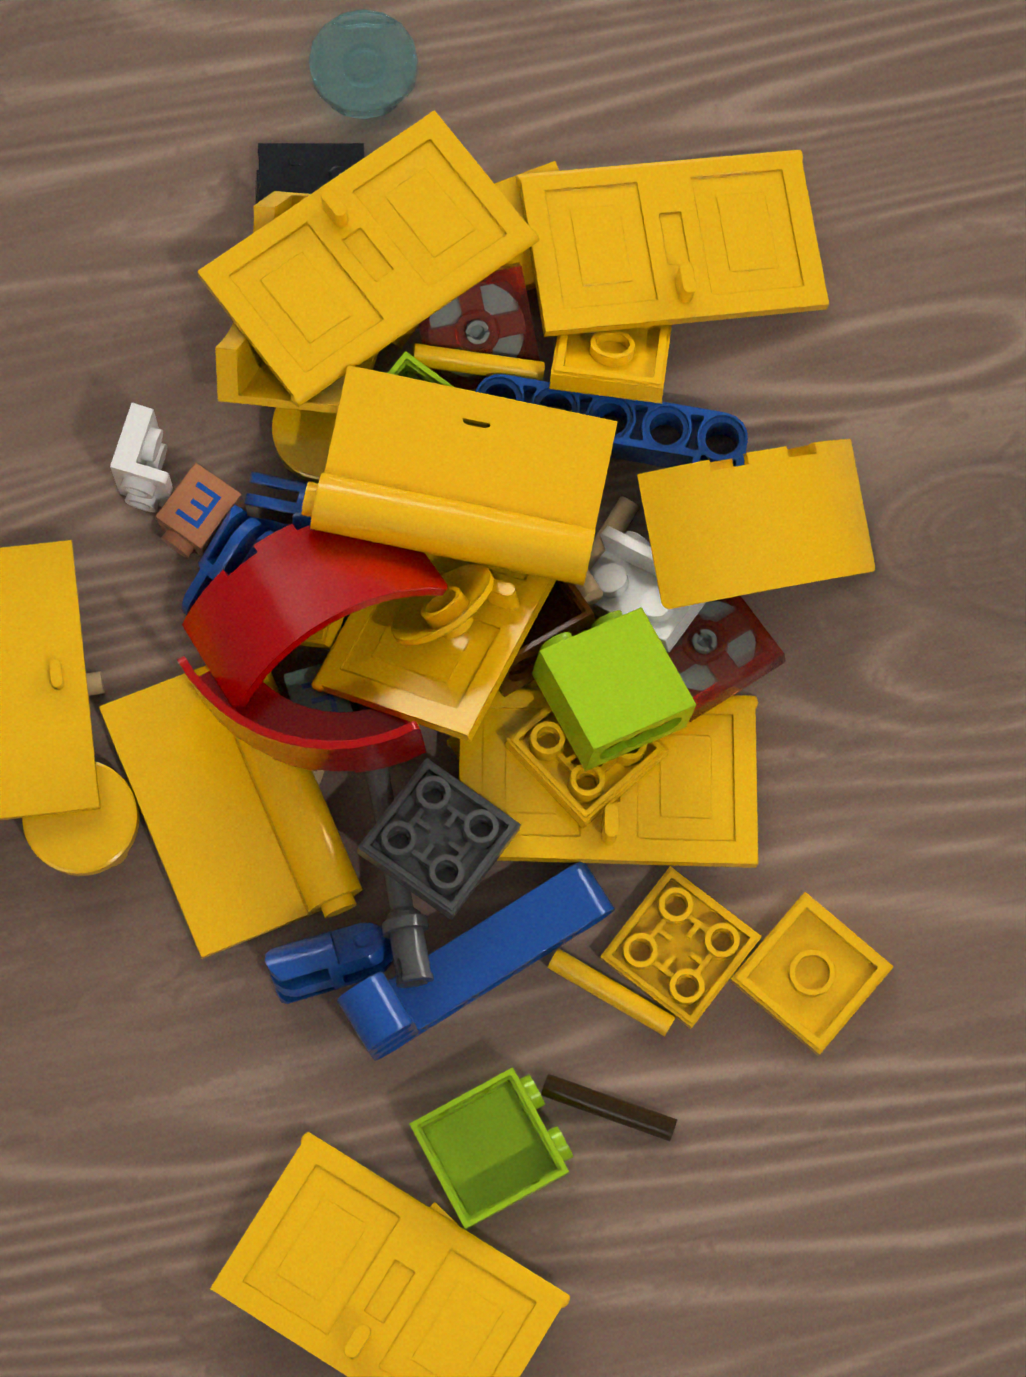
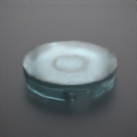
M366 9L342 13L326 23L313 40L309 56L313 86L321 99L323 98L325 102L332 106V109L343 116L360 119L383 116L397 108V104L406 95L408 97L415 87L419 67L414 40L402 23L383 12Z

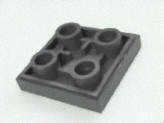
M426 758L357 847V853L452 921L518 833L521 824Z

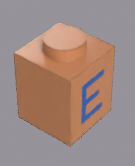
M195 462L155 516L161 529L165 532L161 537L162 541L186 558H189L192 552L202 557L230 509L237 505L246 510L242 494Z

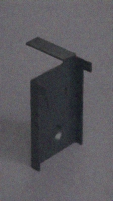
M258 143L259 170L256 171L255 203L257 204L274 191L313 193L364 158V143Z

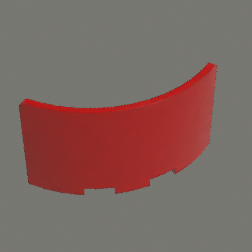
M290 524L254 544L253 546L257 553L241 564L230 575L222 570L193 604L182 626L233 708H244L253 693L276 665L297 646L326 626L351 613L385 601L410 596H443L448 585L424 552L310 529V525L297 530L293 524Z
M185 655L177 659L203 703L216 719L238 739H242L253 748L271 756L274 760L312 771H355V773L387 768L426 753L421 729L416 721L410 722L372 708L355 712H330L308 708L281 696L263 681L244 708H233L210 671L198 676Z

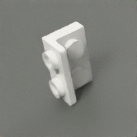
M131 403L110 468L119 493L126 496L125 502L144 511L157 512L158 507H163L174 492L169 473L161 470L167 452V444L161 443L163 430L158 427L154 409Z
M606 526L600 534L605 551L590 570V573L603 591V597L596 604L591 605L590 608L595 614L602 617L617 610L622 611L624 615L642 607L667 652H670L705 603L666 609L661 603L650 543L636 532L627 531L624 534L610 526Z

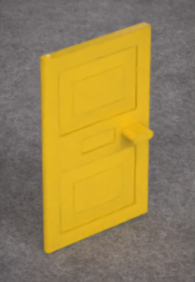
M434 110L199 269L197 274L290 394L294 405L299 407L346 374L347 365L357 367L537 243L539 235L528 226Z
M788 150L518 174L516 184L520 188L525 222L539 235V241L529 247L544 337L827 310L829 299L802 163V151Z
M425 553L440 575L456 567L473 564L472 562ZM487 566L494 576L493 588L487 599L472 616L474 621L471 627L456 638L445 639L443 636L418 645H402L397 642L391 632V625L395 615L410 597L385 601L351 613L313 679L311 686L318 692L323 691L410 722L416 721L421 726L471 742L556 580Z
M519 688L506 697L498 690L472 741L468 742L459 739L458 780L521 824L520 830L497 861L756 868L758 866L756 708L758 706V699L756 696L716 694L709 704L696 706L687 727L659 739L669 749L667 756L617 800L607 804L604 811L584 828L576 822L505 747L506 739L548 704L540 689Z
M306 1132L301 1138V1145L210 1289L347 1377H520L559 1311L568 1305L570 1295L314 1134Z

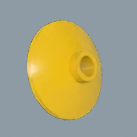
M477 563L456 567L441 574L448 585L443 596H411L399 609L391 625L392 635L397 642L402 645H418L443 636L445 639H453L466 632L473 624L474 618L472 616L478 611L493 588L494 576L489 568Z

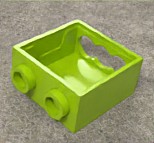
M642 607L624 615L620 610L610 612L596 620L592 624L591 629L572 636L570 632H564L552 637L541 646L532 672L534 679L585 771L687 727L697 705Z
M513 1067L409 1123L465 1230L472 1228L569 1174L565 1161L574 1156L558 1126L547 1131L536 1111L546 1105L530 1074L519 1079Z

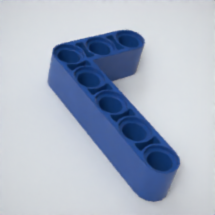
M494 374L485 378L475 391L547 407L559 406L566 411L599 418L604 416L618 417L624 422L625 429L615 435L610 458L667 468L704 460L714 462L731 458L734 467L744 465L743 454L746 453L748 443L746 427L738 417L726 412L662 402L661 404L549 389L550 382L506 374ZM660 425H669L679 432L681 438L671 445H662L652 438L650 432ZM714 435H725L734 442L736 449L726 455H719L708 448L706 441Z
M578 862L429 954L430 968L434 976L432 982L418 987L398 988L396 986V976L388 980L383 972H379L346 991L337 999V1002L374 1061L379 1060L602 921L614 912L615 908L588 865Z

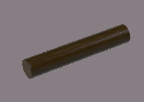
M551 1074L547 1075L541 1092L543 1097L667 1141L671 1140L678 1120Z

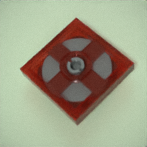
M520 262L503 265L418 324L421 343L424 345L540 361ZM429 368L452 386L465 390L477 388L488 377Z
M741 596L706 602L671 651L667 652L697 704L689 722L786 662L784 652Z

